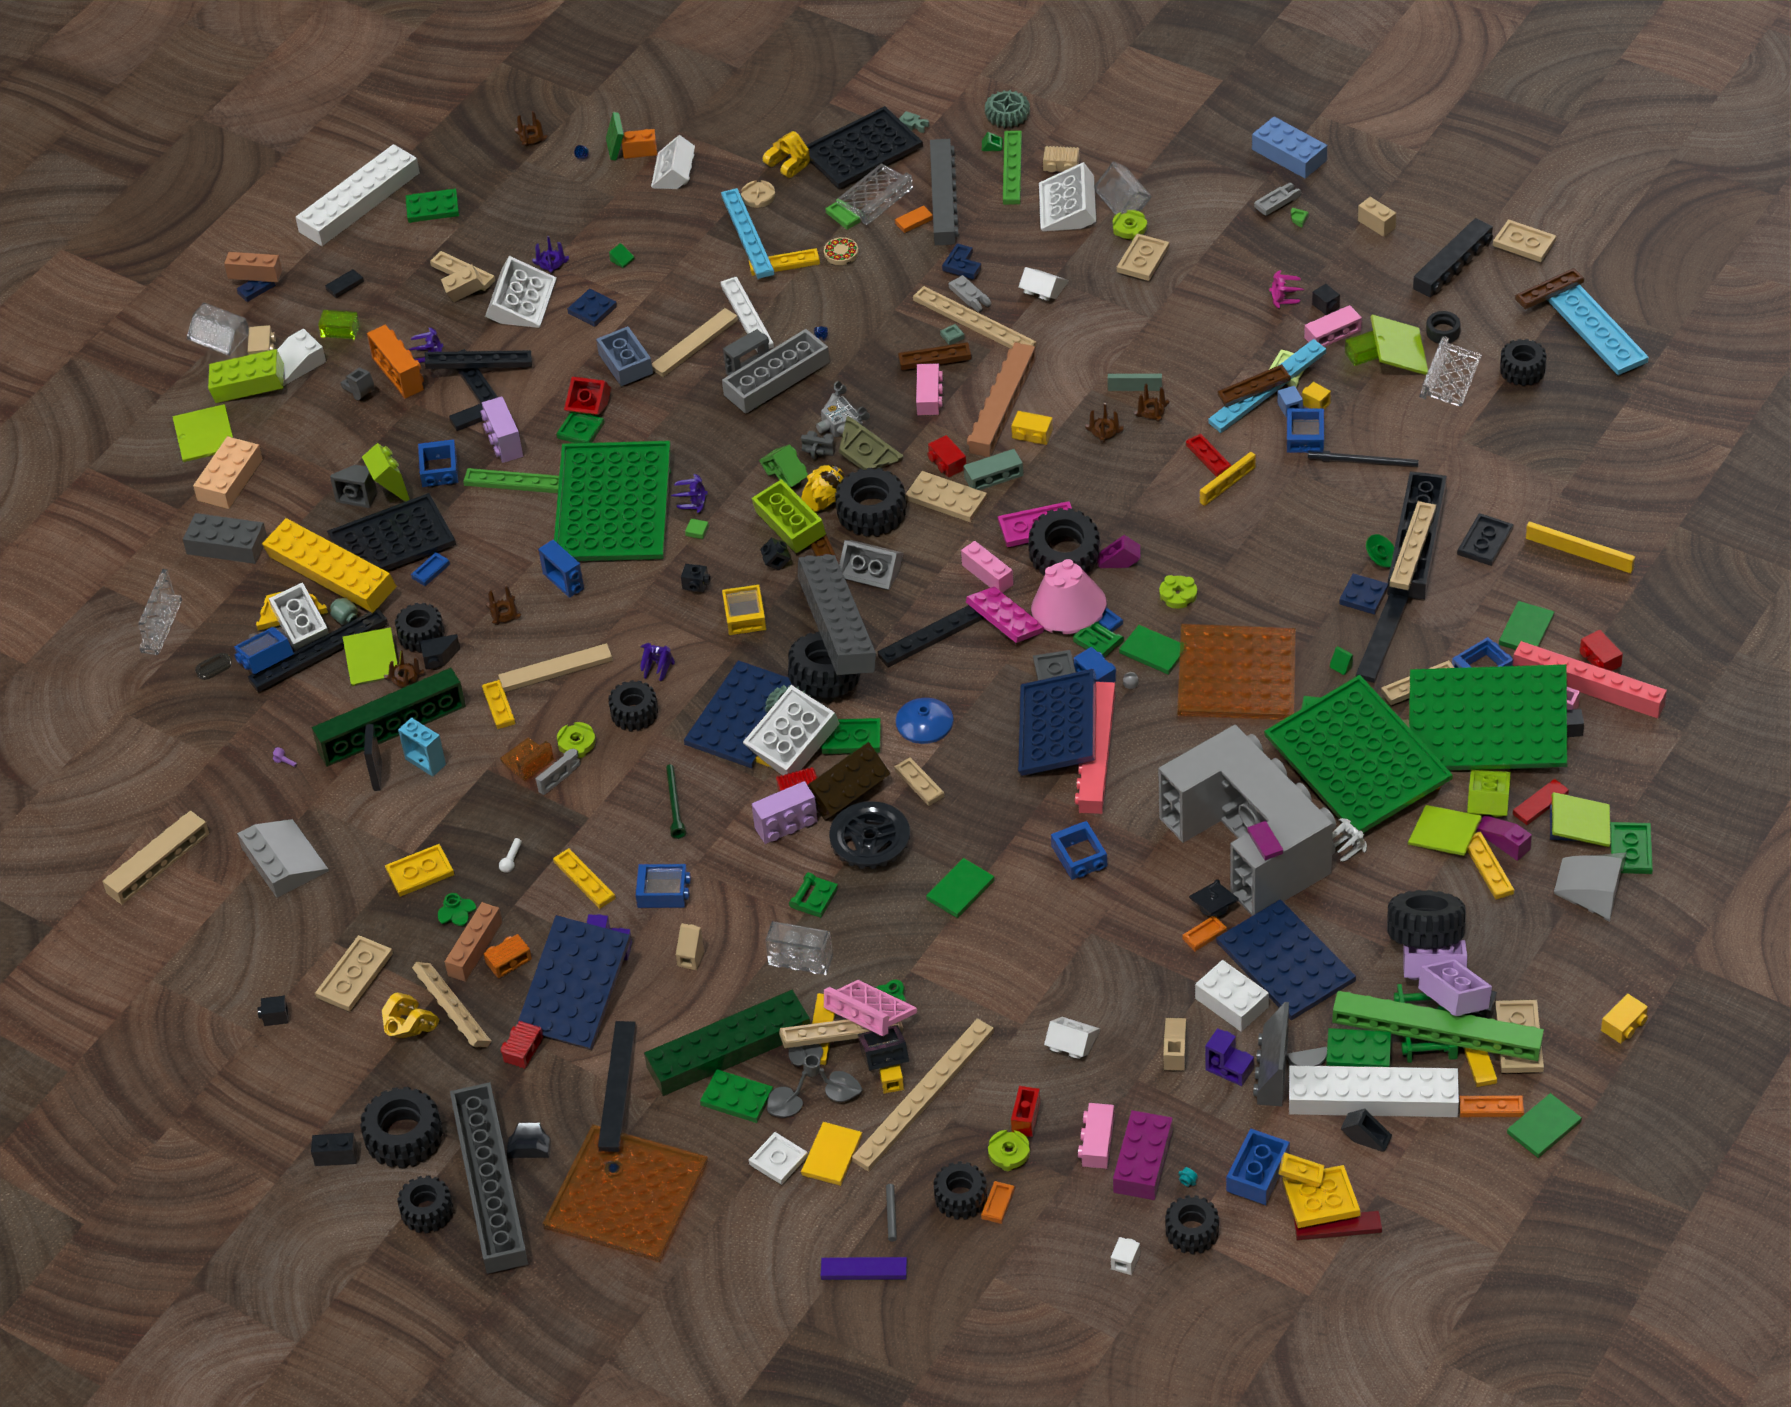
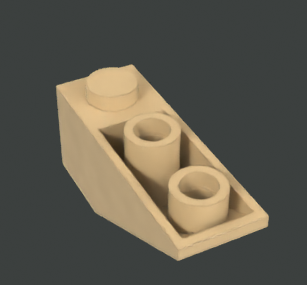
M1166 1018L1164 1070H1185L1186 1018Z

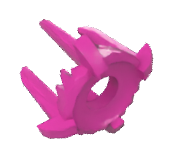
M1281 270L1277 271L1273 276L1272 288H1269V292H1272L1273 304L1280 308V304L1299 303V299H1284V296H1286L1284 293L1302 291L1304 289L1285 287L1284 284H1286L1285 280L1300 281L1301 279L1297 276L1280 274Z

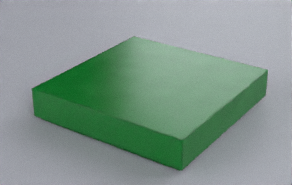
M617 112L612 113L606 135L610 160L618 158L624 136L620 115Z
M570 412L556 435L558 439L572 443H592L605 421L604 418Z

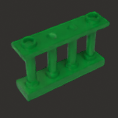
M1397 984V992L1393 994L1394 1001L1401 1003L1433 1000L1425 993L1403 994L1402 984ZM1437 1006V1008H1434L1438 1010L1448 1011L1442 1006ZM1403 1036L1404 1042L1401 1043L1402 1054L1406 1055L1407 1063H1412V1052L1444 1050V1052H1448L1449 1060L1457 1059L1458 1046L1438 1042L1411 1044L1410 1037Z

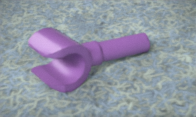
M275 748L273 752L274 762L280 763L282 761L296 767L297 763L285 757V751L282 748Z

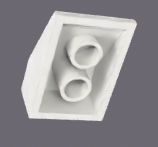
M305 329L289 336L277 349L284 363L283 386L326 362L323 347Z

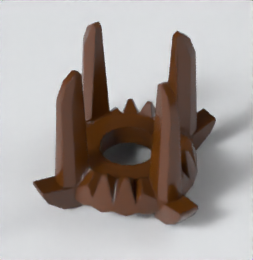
M532 111L533 125L531 126L530 124L528 126L525 123L522 124L521 115L517 117L518 128H515L514 131L519 135L523 146L544 141L548 137V135H544L541 122L536 118L534 111ZM528 132H535V134L528 135Z
M1145 384L1144 394H1141L1138 398V411H1134V414L1138 417L1143 416L1155 419L1156 421L1162 420L1161 416L1165 411V407L1170 402L1168 399L1165 400L1164 389L1160 387L1159 399L1157 397L1154 398V396L1149 398L1148 385ZM1154 405L1155 407L1154 410H1149L1147 406Z
M1104 403L1103 418L1098 417V419H1095L1094 410L1090 412L1089 425L1085 424V428L1092 432L1095 437H1098L1101 442H1105V439L1111 438L1124 429V426H1119L1116 411H1114V420L1108 418L1106 403Z
M505 586V601L501 599V601L498 600L496 602L492 590L488 593L489 602L486 603V607L491 610V617L494 619L492 623L498 625L500 622L519 619L521 616L520 613H517V607L514 603L515 596L511 595L508 586ZM503 607L509 609L505 613L499 612V609Z
M401 650L399 664L394 666V661H391L388 675H384V679L392 681L397 686L406 687L415 683L417 678L424 674V669L419 670L417 658H414V666L410 663H404L403 651ZM401 671H404V678L399 676Z

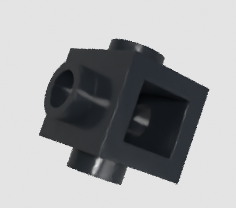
M771 537L760 549L765 565L776 570H780L791 559L787 545L782 540Z
M685 563L681 575L682 590L704 592L706 585L710 584L711 579L707 566Z

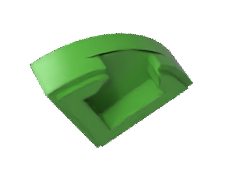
M1292 208L1291 219L1293 223L1303 227L1309 212Z

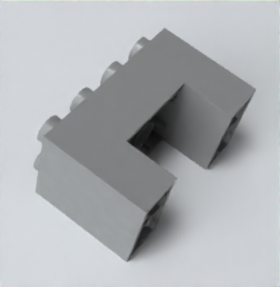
M1235 724L1158 768L1159 818L1182 843L1220 821L1238 838L1230 843V892L1239 898L1238 902L1252 916L1280 899L1284 902L1331 874L1332 855L1336 851L1332 841L1333 829L1336 828L1334 816L1327 808L1323 807L1319 810L1313 804L1308 789L1302 783L1294 784L1287 777L1286 769L1277 758L1270 760L1263 753L1262 745L1255 735L1249 734L1246 736ZM1264 821L1268 823L1283 848L1282 855L1268 860H1264L1247 832V827Z

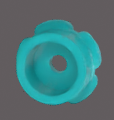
M1185 1167L1182 1171L1178 1172L1179 1181L1187 1187L1196 1185L1195 1182L1198 1179V1175L1192 1169Z

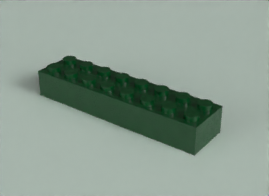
M448 668L313 726L312 731L320 757L326 767L363 752L367 724L374 725L379 745L400 736L398 729L410 718L425 725L465 708L461 682L453 669Z
M792 989L644 1052L646 1067L662 1096H665L714 1075L717 1069L724 1071L782 1046L783 1042L779 1034L780 1028L810 1024V1018Z

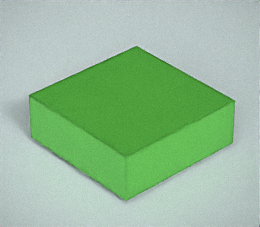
M690 519L685 535L703 539L709 527L708 522Z

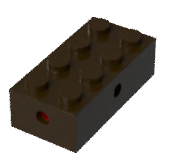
M867 742L811 781L807 786L815 796L816 809L823 819L826 820L891 773L872 745Z

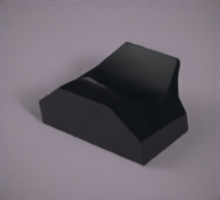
M540 1123L517 1124L515 1131L508 1138L507 1158H549L551 1140L543 1131Z

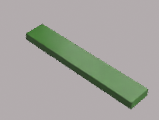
M1005 131L1003 205L1020 204L1022 131Z
M468 468L463 482L464 486L558 493L559 476Z

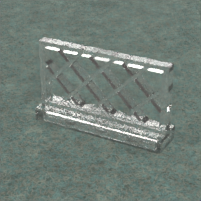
M880 164L836 199V203L861 217L862 223L868 225L913 188L912 175L908 173L902 175ZM881 171L887 173L886 175H877ZM888 179L887 183H878V180ZM890 179H898L896 182H890ZM868 181H876V184H866V183H867ZM878 188H887L884 191L878 190ZM877 189V192H866V190ZM857 190L865 191V193L854 194ZM868 197H876L873 200L867 201ZM865 198V201L855 202V199ZM847 199H853V202L846 203L844 201ZM859 206H865L861 209V211L856 208Z
M1442 336L1419 397L1426 399L1428 395L1462 407L1482 354L1448 343L1449 338ZM1449 350L1456 352L1458 355L1452 357ZM1471 357L1476 359V361L1469 363L1466 358ZM1461 359L1464 364L1458 366L1455 361ZM1451 363L1453 368L1447 369L1444 364ZM1468 369L1470 374L1464 375L1461 370ZM1457 372L1459 377L1453 378L1450 373ZM1446 375L1449 380L1442 381L1439 376ZM1463 381L1466 386L1459 387L1456 382ZM1452 384L1455 389L1448 390L1445 385ZM1441 387L1444 392L1439 393L1433 391V389ZM1458 393L1461 399L1453 398L1452 394Z
M162 569L138 623L143 638L139 647L141 653L159 655L182 602L181 595L174 594L167 569Z

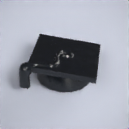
M1219 879L1214 880V883L1189 896L1199 906L1200 911L1207 916L1223 915L1228 912L1230 905L1239 901L1238 897L1221 885Z

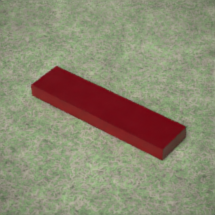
M1379 1211L1360 1212V1216L1301 1228L1297 1227L1294 1218L1296 1240L1382 1233Z

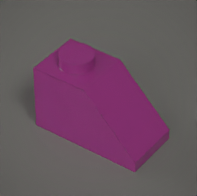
M1126 535L1121 536L1099 552L1098 567L1128 568L1140 559V544Z

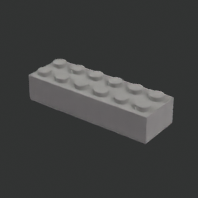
M805 329L722 379L724 396L746 414L830 362L828 346Z

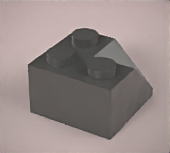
M353 465L331 474L330 479L336 502L367 508L371 507L377 494V489L367 466Z

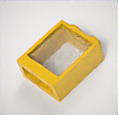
M759 585L722 590L729 635L766 630Z

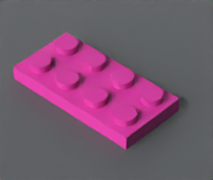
M1070 502L998 516V523L1006 546L1011 547L1029 543V531L1034 521L1038 520L1040 515H1046L1047 511L1052 509L1053 511H1057V508H1063V510L1072 509Z
M996 587L967 596L966 603L1015 643L1041 634L1044 631V627Z

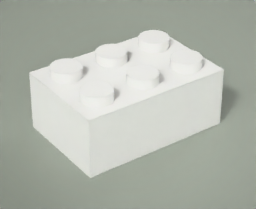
M303 582L269 598L270 606L294 651L329 634L328 628Z
M1224 960L1219 962L1195 984V999L1241 1032L1269 1007V993Z

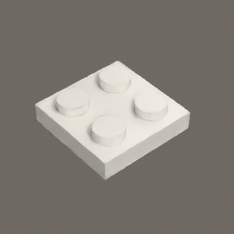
M774 1132L749 1159V1165L782 1185L808 1157V1153Z

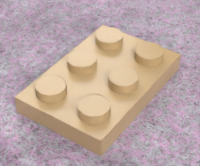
M1508 219L1493 240V246L1542 262L1556 242V235Z
M1136 234L1119 262L1117 272L1149 281L1169 249V242Z

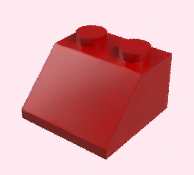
M572 377L564 411L599 415L608 405L611 387L604 380Z

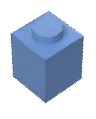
M1295 386L1278 390L1277 403L1285 417H1287V408H1303V399Z

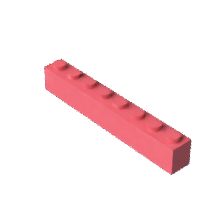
M1522 641L1514 653L1513 666L1566 664L1567 687L1578 690L1586 695L1655 718L1660 716L1665 706L1667 690Z
M1096 682L1095 760L1079 764L1078 773L1081 775V778H1077V790H1079V793L1075 794V805H1079V813H1103L1115 702V683Z

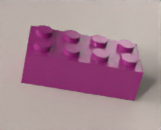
M1131 1110L1113 1176V1193L1155 1200L1173 1133L1172 1117Z

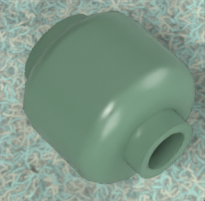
M338 598L331 604L330 614L341 625H346L357 619L358 608L347 598Z

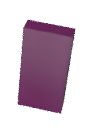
M1266 821L1247 827L1248 834L1264 860L1283 854L1282 846Z

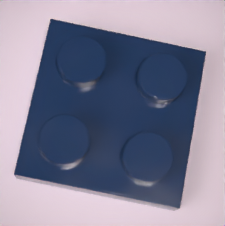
M589 288L567 310L568 314L596 327L617 307V302Z
M1353 573L1339 599V604L1375 615L1388 590V583Z

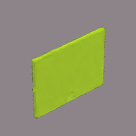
M1371 315L1379 362L1427 375L1428 368L1419 328Z
M225 404L172 416L183 462L215 455L227 436L233 438Z

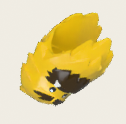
M824 465L813 470L807 476L808 482L803 489L801 499L814 512L823 510L833 502H836V488L845 477L843 471L834 465Z

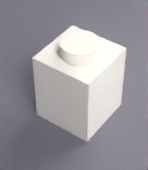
M1119 1237L1111 1256V1269L1132 1275L1140 1256V1243L1133 1239Z

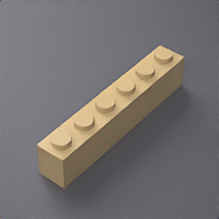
M190 810L157 838L153 839L141 851H138L131 859L123 863L116 871L108 875L103 880L106 893L123 905L208 836L209 831L206 822Z

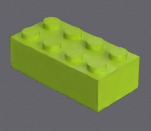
M277 349L209 364L208 389L215 403L282 389L284 363Z
M782 479L752 498L756 513L795 553H798L826 535L822 519Z

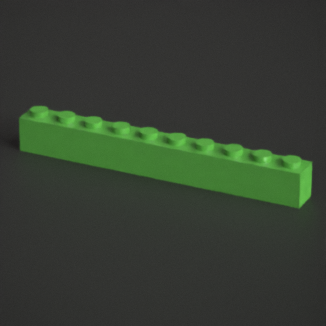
M1342 991L1337 992L1332 1023L1374 1031H1388L1391 1034L1534 1061L1539 1060L1544 1029L1534 1026H1524L1512 1022L1508 1023L1495 1019L1476 1017L1474 1015L1463 1014L1462 1016H1454L1449 1011L1438 1010L1432 1007H1422L1411 1003L1395 1002L1389 999H1379Z

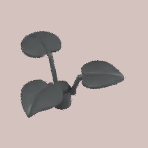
M820 1044L790 1047V1061L796 1066L804 1065L802 1077L795 1092L785 1086L775 1088L769 1095L767 1111L773 1116L782 1118L797 1114L803 1106L802 1099L797 1095L806 1076L815 1077L821 1074L824 1082L827 1083L825 1093L835 1102H845L862 1092V1087L853 1076L843 1071H834L831 1073L830 1078L827 1079L824 1069L820 1068V1059L823 1055V1049Z

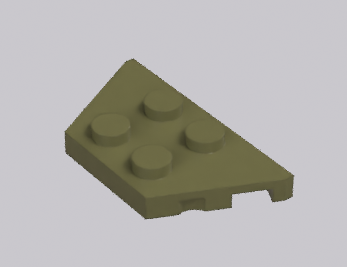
M850 416L846 417L839 453L863 470H867V468H883L903 459V455Z

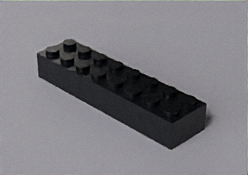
M1412 471L1409 473L1388 577L1387 595L1394 593L1418 599H1425L1446 494V475ZM1417 502L1435 504L1436 511L1409 589L1404 590L1390 587V579Z

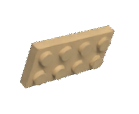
M924 471L919 474L905 494L907 501L968 522L972 521L987 499L986 492Z
M358 935L315 992L316 998L350 1012L392 956V949Z
M1537 1000L1495 1001L1497 1021L1540 1028ZM1542 1046L1538 1061L1500 1054L1501 1073L1543 1072Z

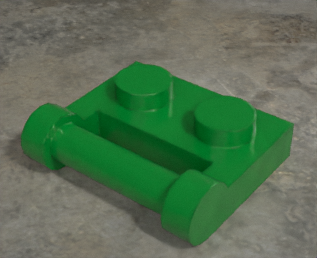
M1099 621L1087 628L1081 629L1073 636V642L1086 650L1093 647L1103 657H1106L1124 641L1122 635H1116L1100 625Z
M808 872L805 874L804 881L795 897H792L789 901V906L795 910L822 918L838 890V884L818 878ZM810 885L815 886L806 903L801 902Z

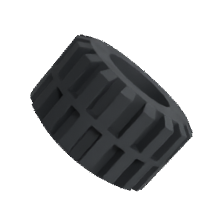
M1517 339V341H1510V344L1507 343L1501 350L1500 373L1502 377L1507 379L1509 383L1513 382L1514 385L1521 384L1526 386V384L1533 385V382H1539L1544 377L1546 370L1547 354L1545 353V348H1542L1540 343L1537 344L1536 341H1529V339Z
M414 603L415 605H408L406 609L400 610L401 613H398L397 619H395V627L399 643L403 645V648L409 649L411 652H421L420 641L444 637L445 631L441 613L436 607L434 608L433 605H427L426 603Z
M630 680V682H622V685L618 684L615 686V689H612L608 702L612 721L615 722L617 727L621 726L623 730L633 731L637 729L639 731L641 728H647L648 724L652 725L654 723V719L658 716L656 693L652 686L649 687L648 683H642L639 680L637 682Z
M957 1161L958 1164L949 1163L948 1167L943 1166L941 1172H937L933 1182L935 1204L939 1207V1211L942 1214L946 1212V1216L949 1218L954 1216V1219L959 1220V1217H963L964 1220L968 1219L970 1215L971 1217L976 1216V1212L980 1213L983 1210L982 1206H985L987 1199V1185L982 1170L979 1171L976 1165L972 1167L969 1162L962 1164V1161ZM959 1187L969 1189V1191L961 1194L951 1192Z
M426 1175L425 1178L418 1176L416 1180H409V1184L405 1183L402 1186L403 1190L399 1191V1197L397 1198L401 1218L405 1226L408 1225L410 1230L415 1229L417 1233H421V1231L429 1233L430 1230L435 1232L438 1231V1227L443 1228L445 1222H449L451 1219L450 1215L453 1214V1204L448 1186H446L443 1180L439 1181L437 1177L432 1179L429 1175ZM426 1201L434 1202L433 1204L427 1207H417L419 1204Z
M1187 1195L1184 1199L1178 1198L1177 1203L1172 1202L1170 1208H1167L1165 1215V1229L1168 1242L1173 1244V1248L1176 1250L1180 1248L1182 1253L1189 1251L1190 1254H1194L1196 1251L1202 1253L1203 1249L1209 1250L1211 1244L1214 1245L1216 1238L1219 1236V1216L1217 1208H1214V1204L1212 1202L1208 1203V1199L1204 1197L1199 1199L1197 1195H1194V1197ZM1195 1221L1202 1225L1196 1228H1189L1183 1224Z

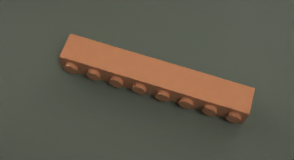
M1015 342L1012 349H1009L1007 360L1003 361L1002 371L997 374L996 383L992 385L990 396L985 400L984 409L980 410L979 420L974 423L973 433L968 436L967 445H969L971 454L991 457L1036 360L1035 346Z

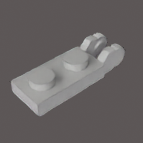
M1288 183L1255 201L1254 207L1267 216L1290 201L1296 200L1301 196L1302 192L1300 189L1293 190L1294 185Z
M963 275L949 282V288L977 312L982 310L979 301L986 307L991 305L990 299Z
M576 749L566 751L562 758L535 778L538 791L541 794L545 795L579 767L580 760L576 758L578 757Z

